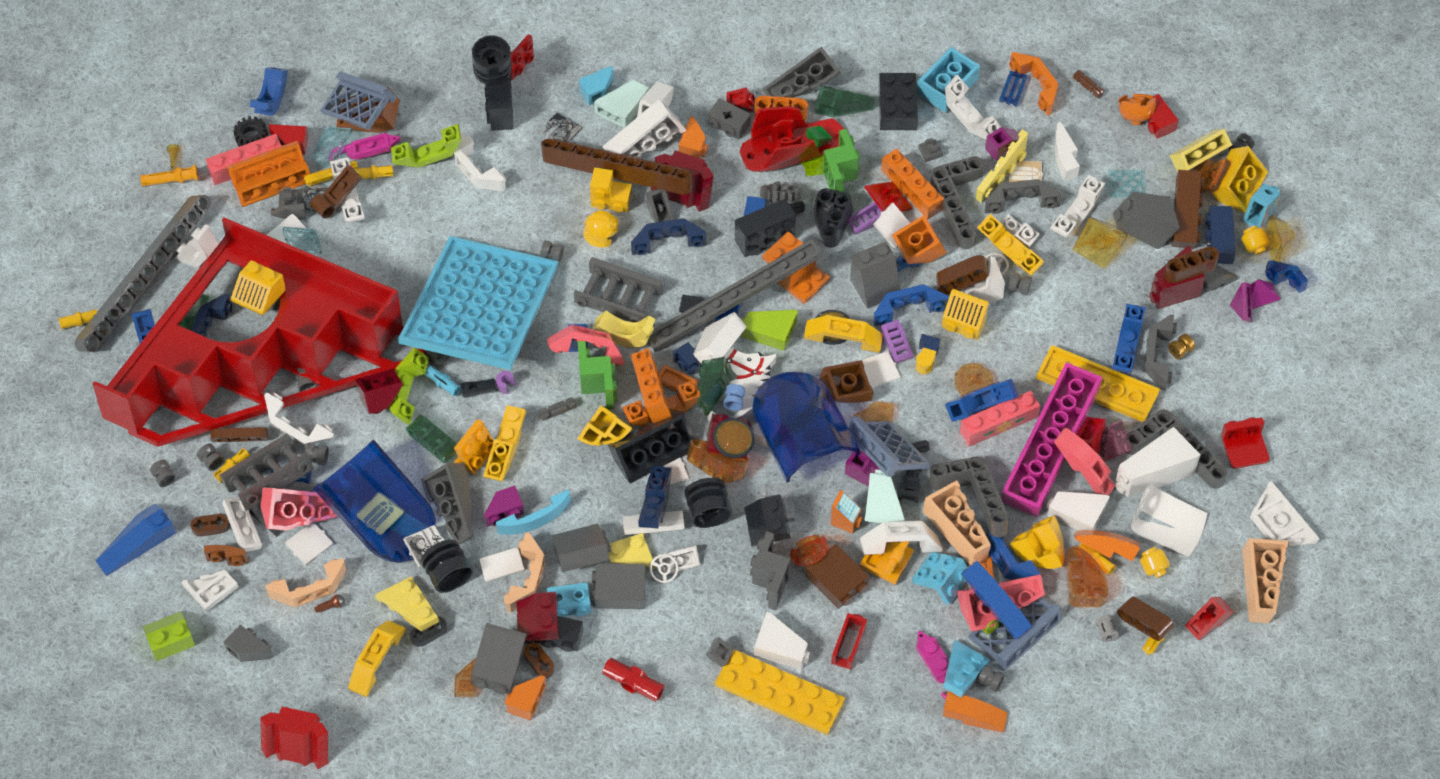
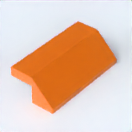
M297 141L226 166L242 207L277 195L279 190H283V187H291L293 189L306 184L304 176L310 174Z

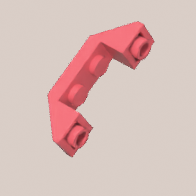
M572 324L550 336L547 340L549 348L557 353H562V351L568 352L572 338L577 342L586 341L601 348L605 346L603 356H610L611 363H615V366H624L625 363L610 333Z

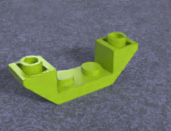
M459 124L441 129L442 139L414 149L408 142L391 147L392 163L394 165L423 167L453 156L461 142Z
M413 348L394 370L402 381L403 386L389 406L393 415L407 425L411 423L415 409L414 406L407 402L413 378L425 374L429 357L417 348Z

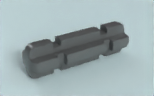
M573 397L567 398L565 402L560 401L548 406V409L546 407L540 409L539 416L541 420L549 419V416L554 417L567 411L566 409L576 408V402Z

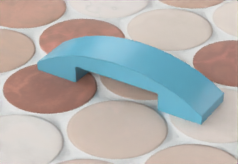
M569 490L550 497V506L519 520L512 514L497 521L496 528L498 534L513 535L525 533L549 523L559 516L571 502Z

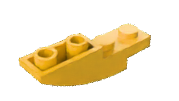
M506 405L496 440L494 439L484 471V478L503 482L522 434L521 428L526 415L525 409Z

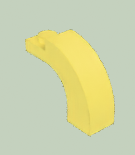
M605 311L597 316L592 329L610 333L617 345L636 348L646 345L649 336L654 330L653 324L655 319L647 316L643 320L633 323L621 320Z

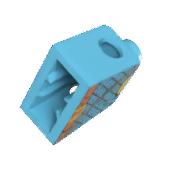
M1263 184L1251 197L1243 221L1251 226L1261 228L1276 207L1280 196L1279 188L1274 185ZM1263 207V209L1260 212H1258V208Z

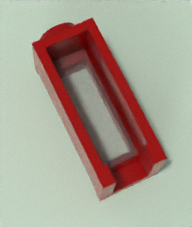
M847 613L832 654L831 664L851 670L867 626V619L863 616Z

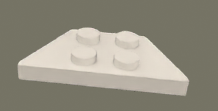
M1269 482L1258 504L1251 513V520L1268 540L1288 541V546L1318 543L1319 537L1273 482Z

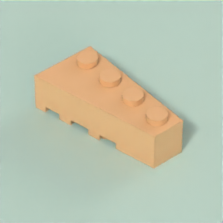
M958 481L925 498L923 513L969 565L975 561L981 563L988 558L991 545L981 525L977 523L973 510L969 508L967 498L962 494Z
M1249 538L1242 549L1249 622L1269 623L1276 613L1288 541Z

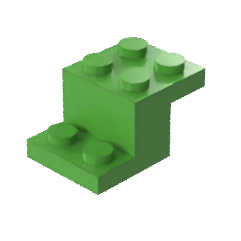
M847 129L839 130V146L824 150L823 174L829 189L844 192L843 183L857 179V172L860 171L858 164L860 154L858 150L854 149L853 136H849Z
M578 341L582 394L605 393L606 408L614 409V402H618L615 363H611L610 356L591 357L590 348H586V341Z

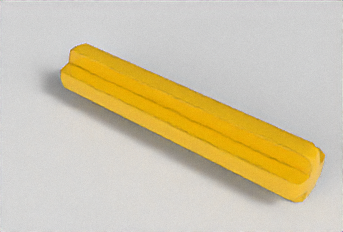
M355 160L350 161V166L354 170L358 168ZM331 168L304 176L307 186L334 178Z

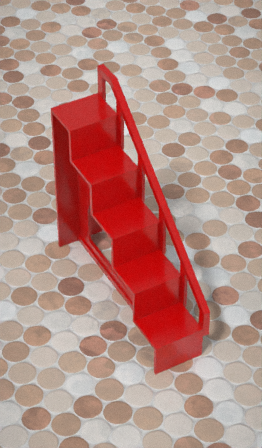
M224 217L222 219L225 233L223 239L107 386L96 381L92 383L102 418L127 429L128 434L159 447L268 413L265 396L262 392L280 368L295 375L298 374L305 378L309 377L315 384L320 385L282 397L283 408L356 386L355 379L389 369L395 370L403 360L393 362L381 356L395 336H400L404 328L398 290ZM252 260L283 275L286 290L280 296L278 314L272 324L255 337L238 342H219L179 326V323L227 262L244 268ZM418 348L425 355L429 352L428 350ZM339 350L379 367L337 381L322 375ZM301 368L305 370L306 373H299L297 369ZM219 387L259 404L218 418H213L201 412ZM159 405L198 422V424L162 435L143 427Z

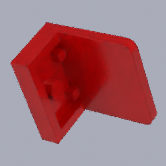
M530 34L511 52V80L521 75L527 63L530 64L534 59L533 38Z
M1250 417L1243 421H1229L1224 424L1221 438L1233 469L1269 462L1270 457L1261 434L1265 424L1262 417Z

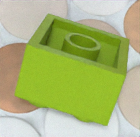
M181 611L142 626L156 662L195 646Z

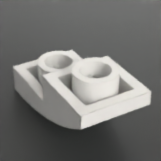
M1009 214L1001 222L1005 229L1027 248L1031 246L1040 234L1027 223L1020 224Z

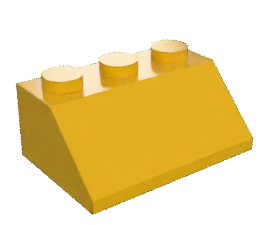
M1249 146L1231 149L1209 191L1218 202L1227 206H1233L1234 209L1246 213L1251 197L1262 185L1268 170Z

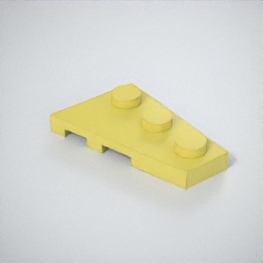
M411 576L375 594L379 602L386 604L393 612L399 613L403 616L404 620L420 631L439 622L436 613Z

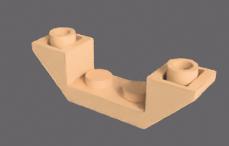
M525 532L524 539H520L518 550L521 551L522 559L531 560L529 567L531 575L530 578H526L524 588L511 586L509 593H505L504 604L507 606V612L510 613L517 610V601L538 593L545 567L543 551L531 534Z
M343 558L333 559L324 564L328 579L317 580L311 585L298 587L289 592L285 579L272 581L270 584L265 585L269 598L292 607H298L334 594L346 571Z

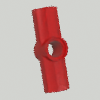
M613 658L607 660L602 670L603 675L620 683L626 691L633 694L637 692L654 702L660 699L665 689V685L648 677L640 668L636 666L629 667Z

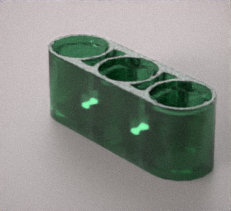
M419 415L406 427L407 433L442 463L446 464L457 454L454 450L457 443L423 415Z

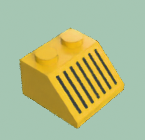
M251 260L239 273L231 301L263 316L286 290L283 275Z
M952 289L943 315L942 327L949 332L960 333L968 339L978 340L986 323L989 302Z

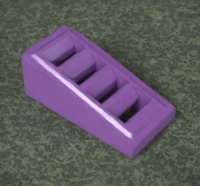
M873 202L852 215L848 224L857 235L874 227L873 223L881 216L882 211ZM864 217L867 221L864 223L861 218ZM858 220L860 226L857 227L854 221Z
M896 320L881 326L883 339L894 362L897 364L912 359L914 356L900 321ZM901 343L903 344V345H901V346H898V347H895V348H894L895 345H898V344H901ZM906 350V352L897 355V352Z

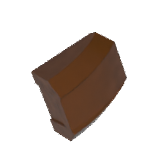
M862 360L828 366L822 369L819 381L826 399L842 403L872 401L874 392L869 384Z

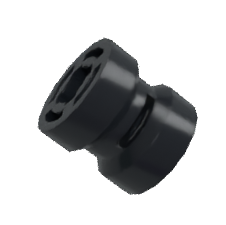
M1241 133L1228 149L1229 152L1231 149L1246 146L1252 149L1255 143L1249 135Z

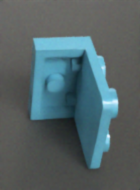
M931 552L912 577V582L916 585L935 589L944 603L951 604L957 596V591L961 590L967 582L961 573L968 567L962 558Z

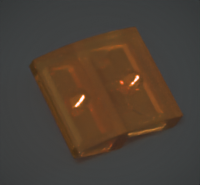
M1209 158L1195 166L1193 171H1201V178H1204V187L1200 189V194L1218 190L1231 165L1227 158L1215 163Z

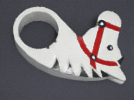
M733 348L726 352L719 361V367L722 371L731 373L733 381L715 389L708 396L706 409L709 422L712 414H715L711 409L712 406L727 397L725 394L726 387L730 384H738L745 388V396L742 398L744 401L743 408L736 415L731 416V418L737 419L741 417L749 420L756 413L766 395L770 382L771 368L776 363V354L765 357L760 352L744 354Z

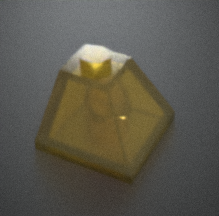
M1270 215L1265 228L1269 239L1267 249L1273 266L1278 267L1291 248L1295 235L1294 231L1290 230L1288 222Z
M1089 217L1072 250L1105 269L1121 249L1128 234L1117 229L1112 224Z

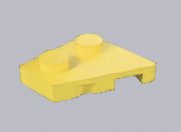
M643 533L610 543L611 552H608L610 563L645 564V567L650 569V563L653 559Z

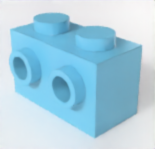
M587 582L547 588V592H556L558 616L566 618L571 615L585 616L587 613H591Z

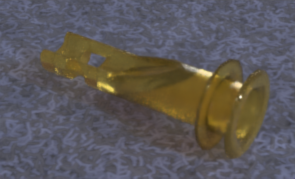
M177 144L167 146V152L170 154V171L175 170L177 153L180 151Z

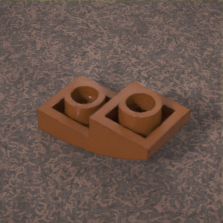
M227 545L204 546L207 562H220L222 559H226L228 566H241L243 563H248L246 551L241 548Z

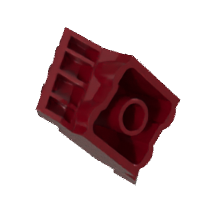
M676 150L672 156L662 154L655 157L654 162L687 169L692 173V192L689 194H678L666 191L668 200L685 205L686 208L696 206L698 212L709 208L714 175L710 168L707 167L705 160Z

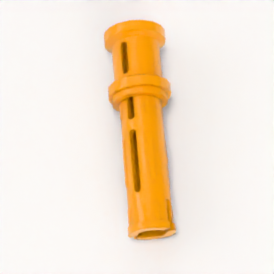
M193 164L192 167H177L171 171L140 175L142 187L168 182H178L181 184L183 181L188 180L199 181L197 165Z

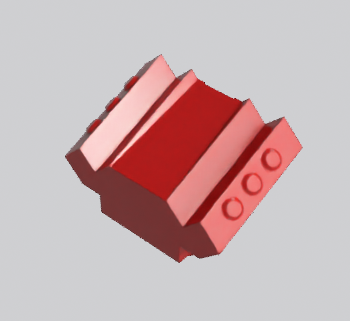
M281 706L279 714L270 712L260 717L261 750L265 757L268 758L276 754L279 761L287 760L301 763L304 767L313 762L317 769L327 765L328 731L323 723H320L321 718L315 713Z

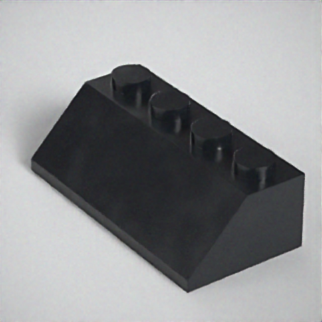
M675 409L670 412L672 417L656 423L650 422L628 433L621 440L607 444L614 461L629 483L649 474L652 466H665L698 449L684 413Z

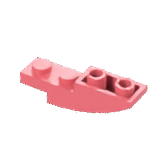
M1064 428L1054 443L1072 469L1082 473L1096 494L1109 496L1115 487V484L1109 477L1111 470L1086 442L1068 428Z

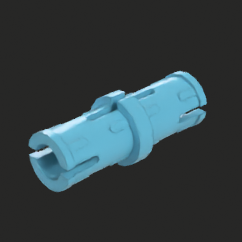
M432 365L426 369L424 375L434 381L437 387L443 388L453 397L460 393L461 386L453 382L449 375L441 373Z

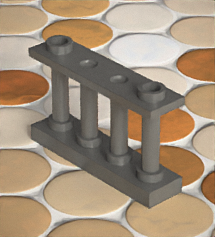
M591 257L589 272L592 275L583 292L574 291V303L581 307H589L601 312L608 311L618 318L635 323L646 318V314L643 312L652 295H661L663 284L662 280ZM604 277L609 279V282L601 298L590 295L598 278ZM616 283L627 285L619 304L608 301ZM634 289L645 291L637 309L627 308L626 305Z
M285 434L220 474V477L229 493L236 488L239 490V499L247 511L261 502L263 488L282 489L313 470L314 467L307 453L299 457L295 454L297 450L288 434ZM288 457L291 462L281 467L278 463ZM272 468L274 472L264 478L261 473ZM254 478L257 483L247 488L244 484Z

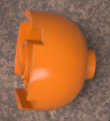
M1128 94L1120 96L1118 98L1119 112L1124 119L1131 121V124L1140 125L1142 121L1148 120L1155 112L1156 98L1148 94H1133V97L1128 98Z

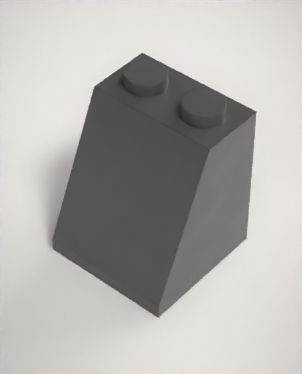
M1132 192L1113 212L1117 229L1156 249H1160L1180 228L1171 197Z
M886 241L853 254L851 258L850 281L867 309L880 304L886 293L901 290L895 255Z
M486 623L472 670L470 684L480 689L488 688L494 690L498 694L511 693L524 653L526 633Z

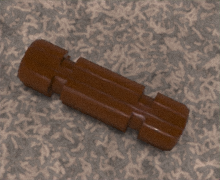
M1077 70L1073 74V79L1080 82L1090 93L1093 92L1096 98H1100L1104 94V89L1100 86L1097 87V83L1081 70Z

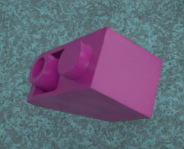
M1004 127L997 129L987 135L985 150L998 161L1001 156H1006L1012 142L1016 143L1019 140L1017 131Z
M857 448L854 449L845 463V475L868 487L870 473L874 474L875 470H880L865 452Z
M515 485L495 493L484 514L486 527L496 526L497 521L512 514L515 515L516 519L524 514L523 503Z

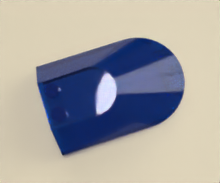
M785 372L771 377L758 388L753 399L754 418L786 483L790 482L791 476L803 464L841 449L854 451L856 455L860 454V448L828 388L818 378L803 372Z
M372 440L350 461L313 488L369 551L389 562L405 563L413 561L414 558L409 555L410 551L403 539L436 523L435 514L428 501L375 440ZM378 495H381L403 512L382 534L377 532L376 529L390 516V513H393L394 509L392 507H389L388 512L390 513H386L373 528L371 526L388 510V507H384L388 506L387 503L379 504L384 509L368 524L367 522L381 509V506H377L364 521L357 516Z

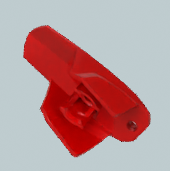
M791 106L760 108L757 110L754 118L751 138L742 143L739 154L746 169L750 171L777 170L824 154V150L838 147L839 130L844 128L833 118L806 123L800 109ZM821 126L832 139L817 148L814 140H809L806 137L807 128Z

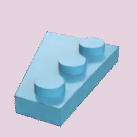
M954 639L943 688L961 698L978 678L985 665H988L990 659Z

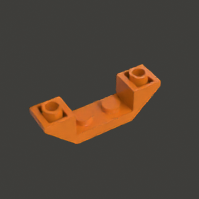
M1012 52L1009 62L1010 69L1013 72L1015 71L1018 76L1031 71L1032 76L1041 83L1043 90L1039 94L1038 106L1048 116L1051 115L1057 95L1058 82L1039 57Z
M695 379L677 386V394L666 398L670 412L676 409L686 413L702 398V393ZM641 400L622 407L630 425L644 426L652 422Z

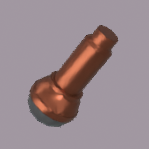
M335 594L331 600L314 607L315 612H323L333 607L341 608L345 604V598L340 594Z

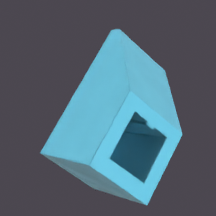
M613 67L600 69L596 73L579 79V90L589 106L593 105L597 99L608 94L614 80Z

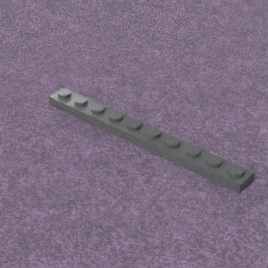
M813 239L805 242L655 328L649 336V343L655 352L821 258V251Z

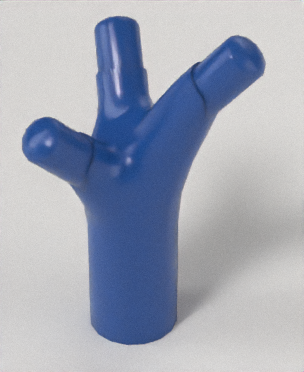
M901 257L896 259V264L899 265L897 268L898 272L906 267H919V263L908 264Z

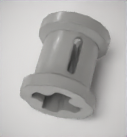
M1111 615L1102 616L1095 622L1101 631V640L1103 642L1113 641L1119 637V633L1115 630L1112 623L1113 617Z

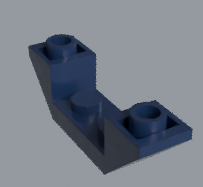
M684 218L648 223L631 241L632 255L650 253L651 239L660 240L665 237H680L681 235H686L688 247H700L707 244V234L705 230Z
M223 294L200 307L192 332L206 337L207 327L211 326L212 318L226 320L227 315L232 312L233 308L229 294Z

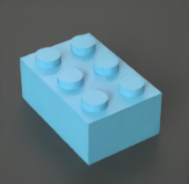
M950 47L917 81V95L946 113L950 108L946 104L945 87L955 75H958L970 88L979 79L980 65Z

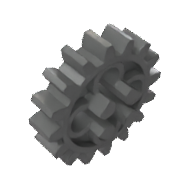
M777 181L769 185L764 184L760 188V197L772 200L774 203L785 198L787 202L797 201L801 196V188L789 185L787 182L780 184Z

